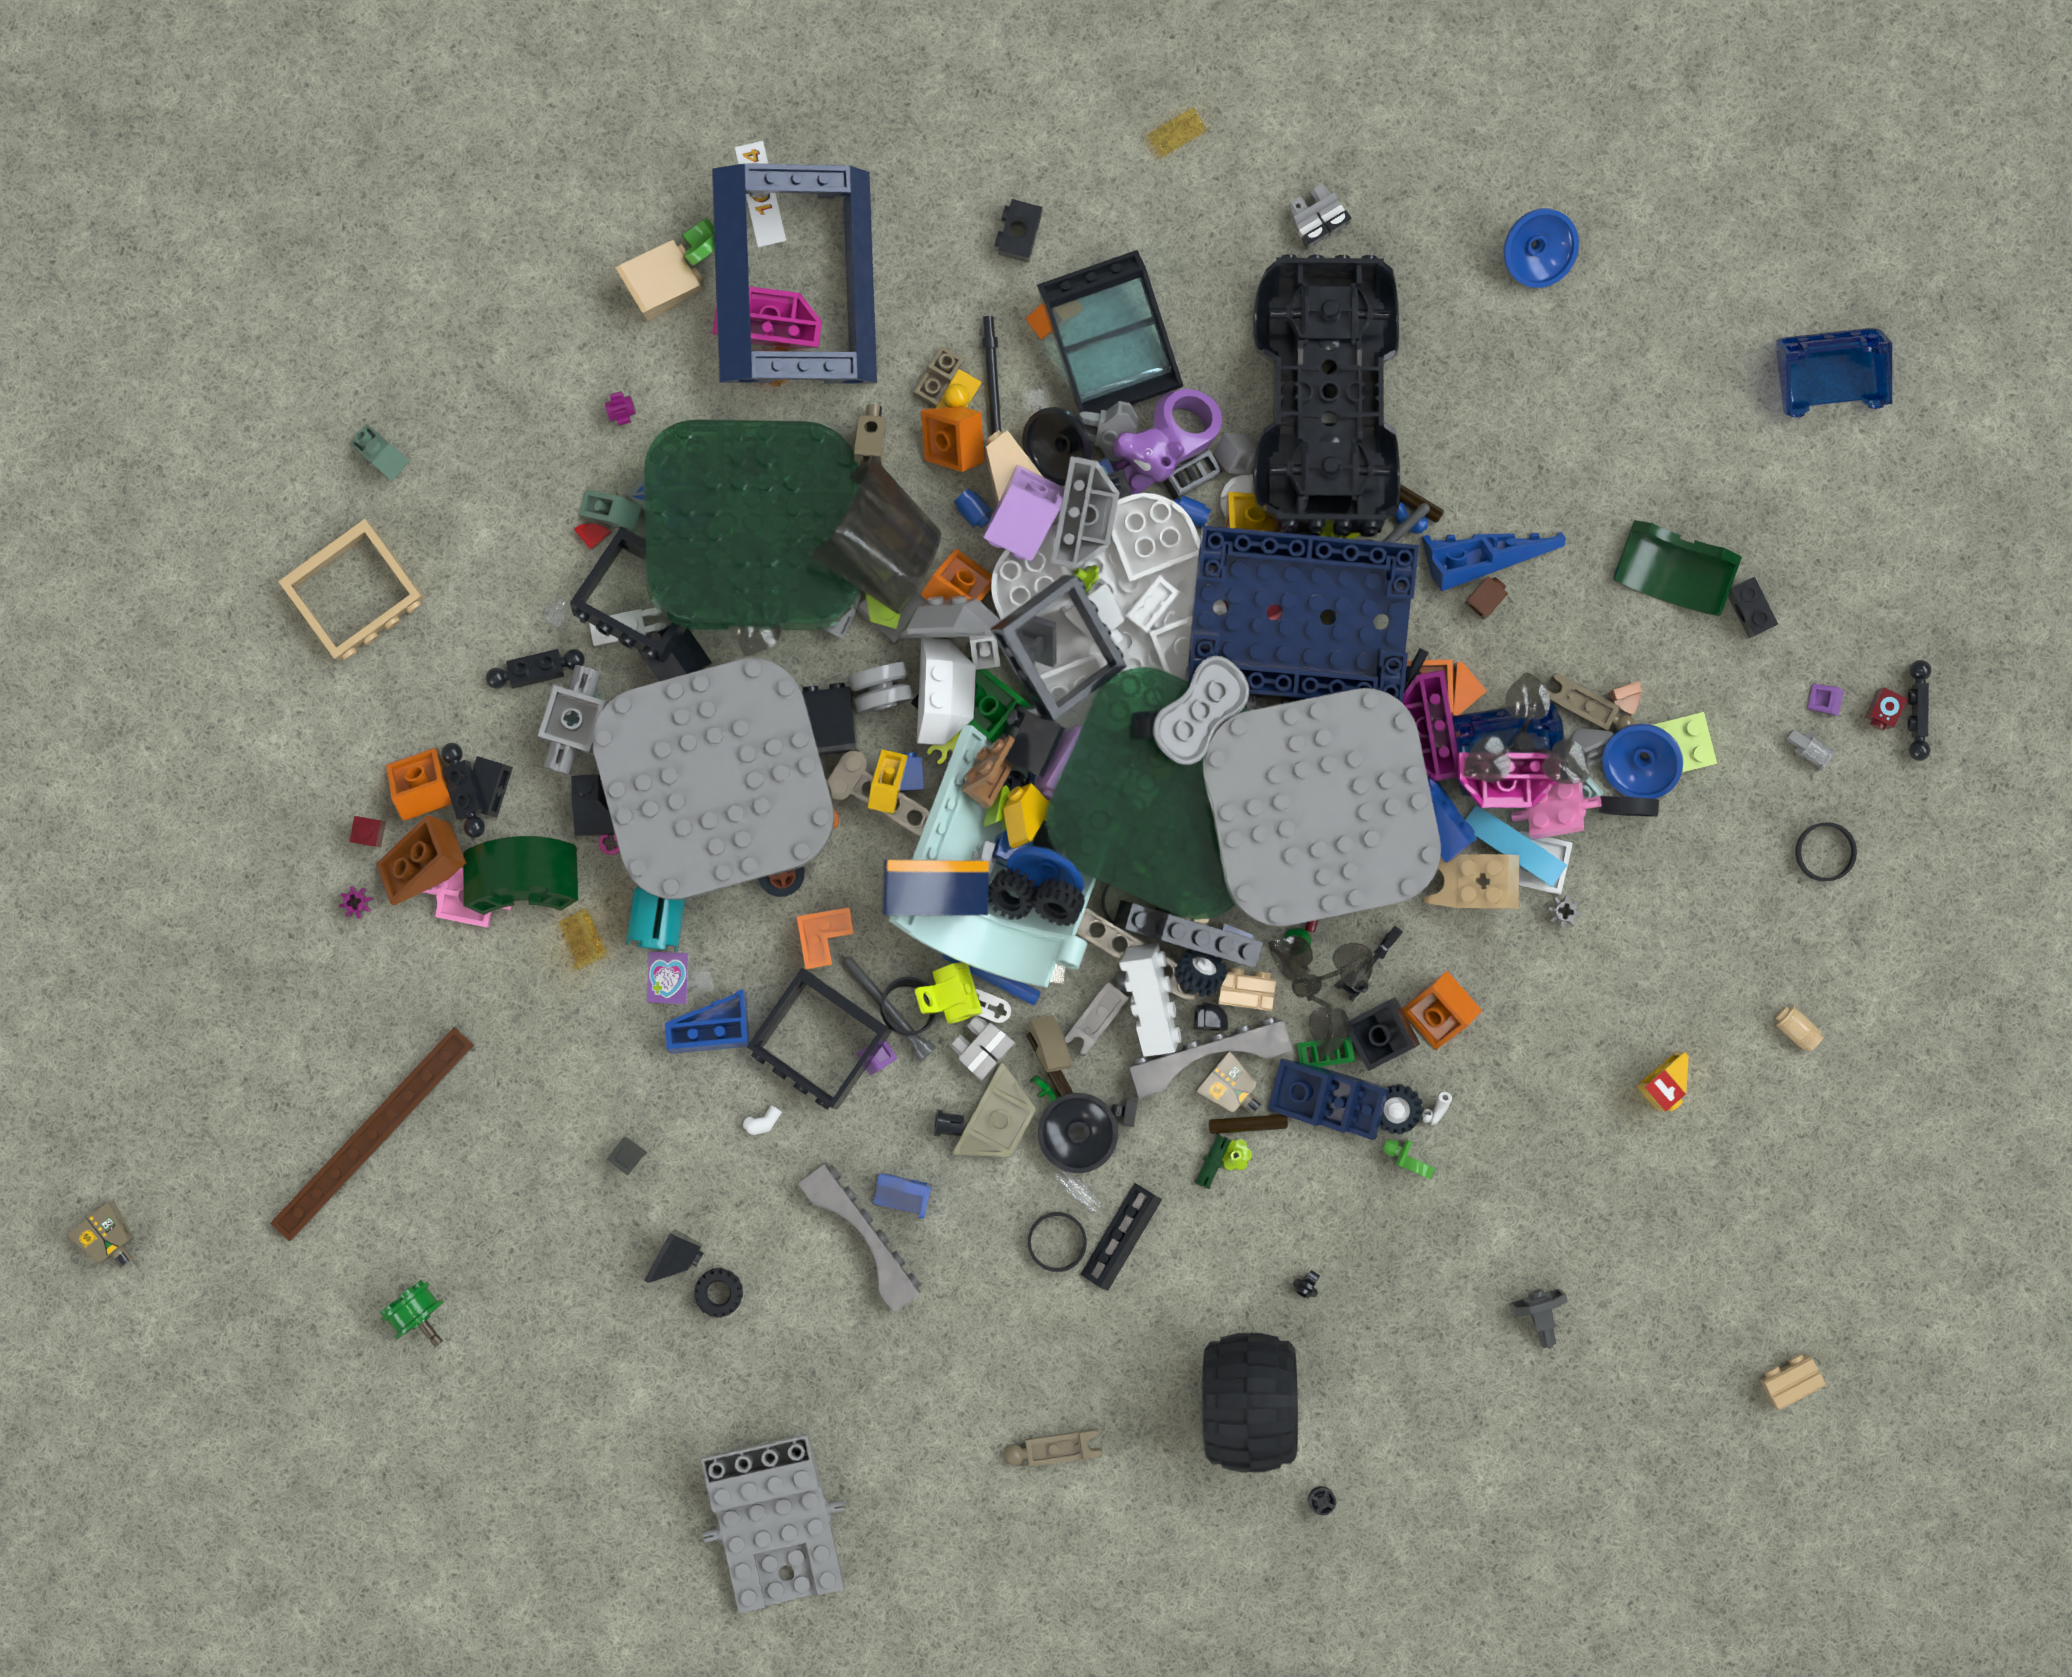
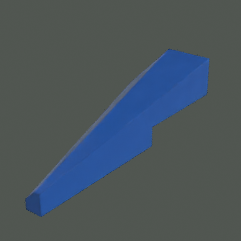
M1562 532L1550 538H1539V533H1531L1530 538H1515L1514 533L1473 534L1472 538L1465 540H1455V535H1447L1446 540H1431L1430 535L1422 536L1431 577L1441 591L1564 547L1566 540Z

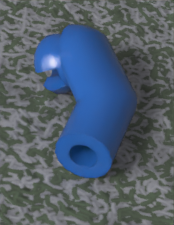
M1400 503L1398 512L1394 514L1398 525L1409 516L1403 503ZM1423 517L1408 532L1413 534L1422 533L1428 528L1427 519Z

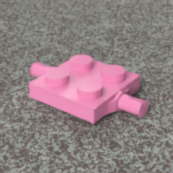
M1579 778L1559 781L1533 808L1512 811L1511 814L1514 823L1523 820L1529 821L1530 837L1534 840L1584 831L1586 809L1601 807L1602 802L1600 796L1584 798L1582 781Z
M460 868L449 880L432 887V890L428 889L422 892L437 895L438 904L435 917L489 928L492 912L483 915L464 907L463 868ZM512 906L504 907L502 909H507L511 911Z

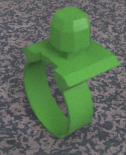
M708 218L703 219L681 235L690 247L684 254V257L691 265L697 264L715 250L714 226Z
M1392 1139L1386 1140L1383 1151L1392 1157L1394 1155L1398 1156L1396 1165L1432 1179L1436 1168L1407 1156L1413 1142L1406 1139L1403 1146H1400V1142Z

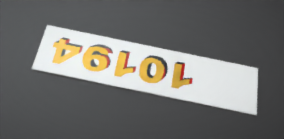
M763 141L735 147L738 164H768ZM769 193L766 197H750V194H746L758 247L786 241L776 194Z

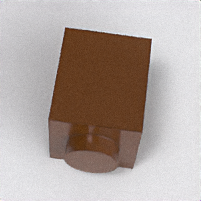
M1488 576L1464 603L1485 620L1508 595L1504 590L1506 586L1498 578L1494 577L1491 579Z

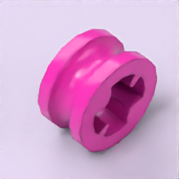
M601 835L599 839L600 850L607 855L618 854L620 852L619 845L617 848L613 847V851H609L608 846L604 845V841L609 839L610 835Z

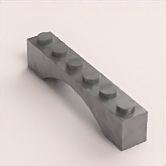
M1276 1017L1260 1021L1262 1026L1251 1029L1249 1024L1236 1028V1034L1226 1037L1225 1032L1210 1036L1211 1042L1200 1045L1199 1040L1184 1044L1185 1050L1160 1054L1159 1058L1149 1060L1148 1056L1133 1060L1134 1065L1130 1066L1129 1069L1138 1098L1164 1091L1171 1080L1184 1067L1209 1054L1223 1051H1242L1269 1059L1292 1052L1284 1021H1277Z
M824 1163L798 1184L813 1205L827 1208L840 1214L863 1234L872 1249L877 1264L879 1277L878 1292L895 1313L920 1294L921 1291L918 1287L921 1286V1283L913 1272L908 1275L902 1267L905 1261L897 1251L892 1253L886 1244L889 1243V1240L882 1230L879 1229L876 1232L870 1224L873 1218L865 1208L860 1210L854 1201L857 1200L856 1195L849 1186L844 1189L838 1181L841 1175L833 1165L828 1167Z

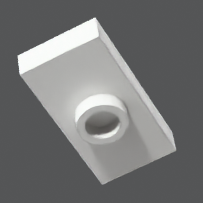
M1158 575L1125 617L1147 633L1180 591L1162 576Z

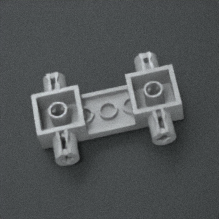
M575 665L568 689L553 685L538 733L539 739L551 742L544 768L569 775L576 751L594 755V728L599 715L608 704L605 700L594 697L600 672ZM572 713L577 714L576 718L580 719L578 724L574 723L573 726H568V721H565V717H570Z

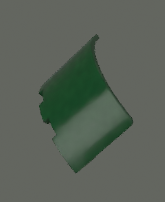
M1634 520L1613 580L1659 600L1693 611L1720 616L1742 556L1724 547L1696 540L1694 543L1680 539L1681 535L1653 523Z
M515 836L486 841L465 850L463 853L466 864L463 866L464 907L486 915L500 908L514 906V901L528 900L529 905L545 906L561 911L578 901L577 847L572 843L539 836Z

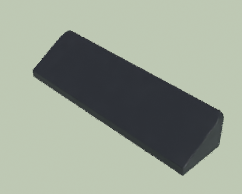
M1134 1183L1080 1275L1108 1291L1157 1210L1162 1198Z

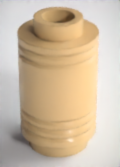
M1785 1006L1775 1016L1777 1019L1775 1025L1801 1047L1803 1051L1811 1052L1824 1038L1821 1034L1822 1031L1795 1006L1790 1008Z

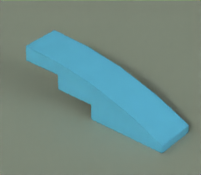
M1477 805L1473 807L1465 819L1474 829V835L1477 839L1499 854L1519 855V867L1526 872H1530L1550 887L1554 886L1567 867V864Z

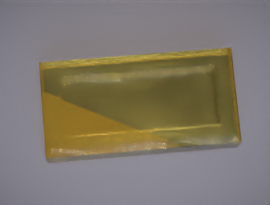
M1193 107L1148 134V137L1160 157L1163 158L1207 132V128Z

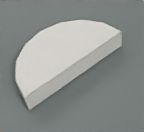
M1253 475L1234 477L1224 486L1220 496V507L1225 517L1228 492L1253 493Z

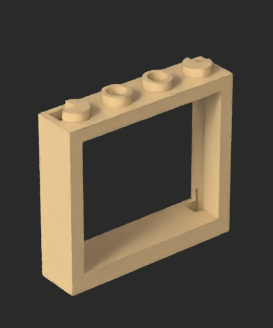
M363 519L278 581L327 650L338 661L341 659L345 661L349 657H353L357 653L356 648L363 643L367 646L379 637L378 632L385 627L389 630L401 621L399 617L406 612L412 614L417 611L416 609L422 605L420 602L425 599L372 524L366 519ZM368 536L410 595L337 647L295 588Z

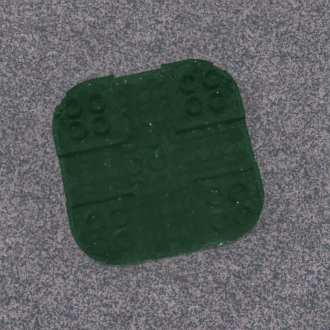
M686 420L664 429L653 440L646 454L643 470L645 580L647 592L652 603L668 616V620L679 626L697 630H728L729 626L782 627V630H818L836 624L853 608L863 579L859 469L851 446L839 433L825 425L808 421Z
M1149 667L1129 669L1109 679L1095 694L1063 771L1059 775L1047 802L1044 817L1045 833L1052 850L1071 861L1080 873L1109 884L1179 917L1208 919L1219 916L1236 904L1227 890L1215 821L1203 774V758L1196 763L1183 765L1172 760L1160 748L1156 739L1133 740V712L1158 711L1159 714L1166 706L1184 696L1191 683L1160 669ZM1243 708L1238 714L1251 710Z

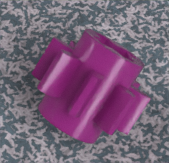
M622 391L609 394L611 401L605 402V407L610 422L617 420L619 426L631 423L630 416L636 415L631 395L624 397Z
M350 886L351 893L340 894L344 898V903L340 904L339 907L348 910L346 917H350L353 912H356V917L361 919L364 910L372 911L368 907V902L372 901L373 897H366L364 895L366 888L360 889L358 893L354 886ZM354 896L362 900V903L358 904V909L350 904L351 901H354Z

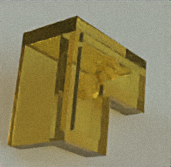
M588 908L575 912L576 914L559 922L577 962L573 965L574 970H582L610 957Z

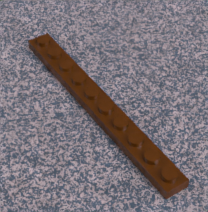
M453 1027L270 1224L289 1242L292 1241L474 1047V1044L456 1027Z

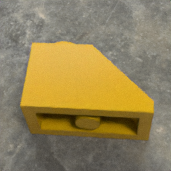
M881 750L871 784L868 808L894 814L908 755Z
M1032 783L1023 787H1015L1008 794L1009 799L1003 808L1009 845L1013 849L1032 841L1052 807L1049 801Z

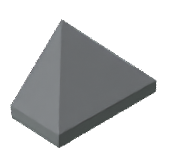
M1577 728L1564 753L1569 773L1573 775L1602 762L1605 746L1614 735L1613 732Z

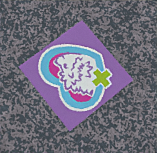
M649 952L647 1002L687 1004L689 953Z

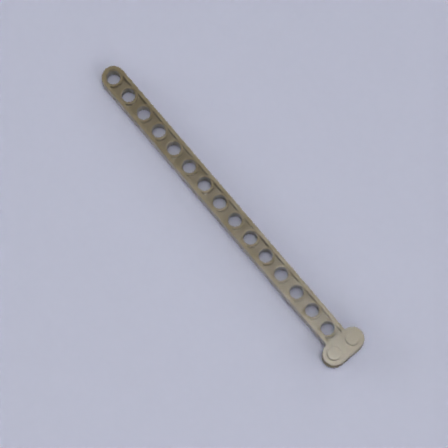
M849 751L845 753L830 775L827 784L833 799L845 800L852 794L868 804L869 797L863 795L862 787L865 783L872 782L874 776L866 772L867 760L861 752ZM899 793L900 806L894 811V814L879 811L920 837L930 814L928 809L902 793ZM918 810L922 813L923 819L920 824L911 825L908 822L907 816L910 811ZM1085 908L1077 934L1117 959L1121 960L1126 951L1125 949L1122 952H1117L1113 949L1112 941L1117 936H1122L1126 939L1127 947L1146 945L1098 914ZM1094 922H1099L1104 926V934L1099 938L1091 936L1089 932L1090 925ZM1166 957V964L1172 968V976L1170 977L1171 992L1186 1000L1197 997L1199 992L1193 995L1191 993L1185 994L1181 991L1180 984L1178 983L1179 978L1175 976V969L1178 964Z

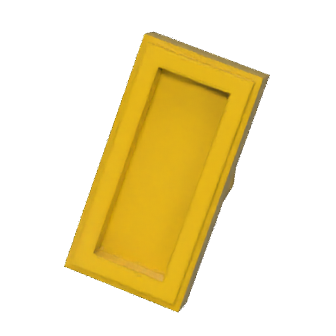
M958 369L936 408H968L982 382Z

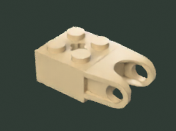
M1459 854L1455 859L1447 863L1440 857L1437 869L1444 875V886L1436 894L1423 896V903L1454 908L1519 909V855ZM1487 878L1490 879V885H1486Z

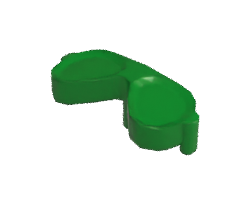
M1035 1075L1030 1079V1082L1034 1081L1043 1089L1038 1094L1041 1098L1047 1094L1051 1102L1057 1099L1051 1087L1039 1076Z

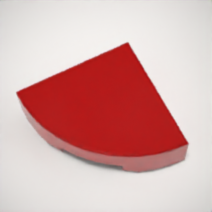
M594 523L581 524L574 528L575 532L591 550L611 534L606 527Z

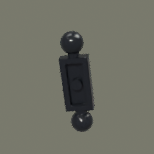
M555 649L506 661L508 670L504 671L498 667L490 669L486 674V682L491 688L498 689L510 680V685L514 689L565 677L563 668L567 667L570 670H574L575 665L583 666L585 657L578 649H571L565 653L564 657H561L559 650Z
M1917 660L1910 666V675L1915 679V684H1912V689L1908 691V704L1912 705V716L1909 715L1907 726L1908 731H1912V738H1914V742L1909 746V754L1916 761L1927 759L1931 751L1929 744L1925 741V737L1928 736L1929 683H1926V679L1929 678L1932 670L1930 664L1925 660Z
M448 743L441 751L443 760L450 764L449 767L442 769L456 818L459 820L466 819L464 823L465 833L469 837L476 838L485 831L484 821L476 815L484 811L470 761L463 760L460 762L463 756L462 748L456 743Z

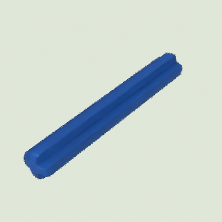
M945 954L942 955L943 959L951 963H963ZM969 965L972 974L1032 1005H1035L1041 992L1025 983L1001 977Z

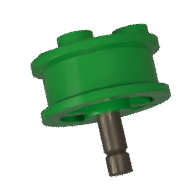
M420 1280L403 1292L397 1300L380 1311L383 1316L381 1318L382 1322L388 1321L397 1333L395 1335L397 1340L411 1329L415 1330L419 1327L424 1335L430 1339L434 1347L443 1342L442 1338L427 1320L431 1317L430 1314L439 1308L444 1301L442 1299L437 1300L428 1289L430 1285L428 1281L424 1283Z

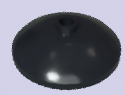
M1047 407L1035 412L1026 422L1022 436L1023 451L1044 478L1060 486H1065L1071 456L1088 460L1092 459L1089 435L1080 420L1069 411L1058 407Z
M1069 1093L1055 1099L1043 1112L1038 1125V1141L1043 1154L1054 1166L1070 1173H1086L1101 1167L1111 1157L1118 1141V1125L1112 1110L1101 1099L1087 1093ZM1076 1127L1083 1128L1084 1134L1078 1137L1074 1134Z

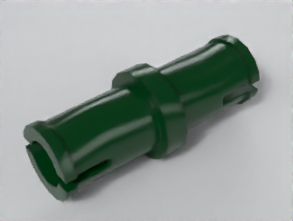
M1217 1133L1208 1154H1204L1202 1159L1204 1163L1194 1181L1206 1189H1210L1218 1168H1222L1224 1164L1222 1160L1232 1142L1229 1138L1222 1137V1135Z

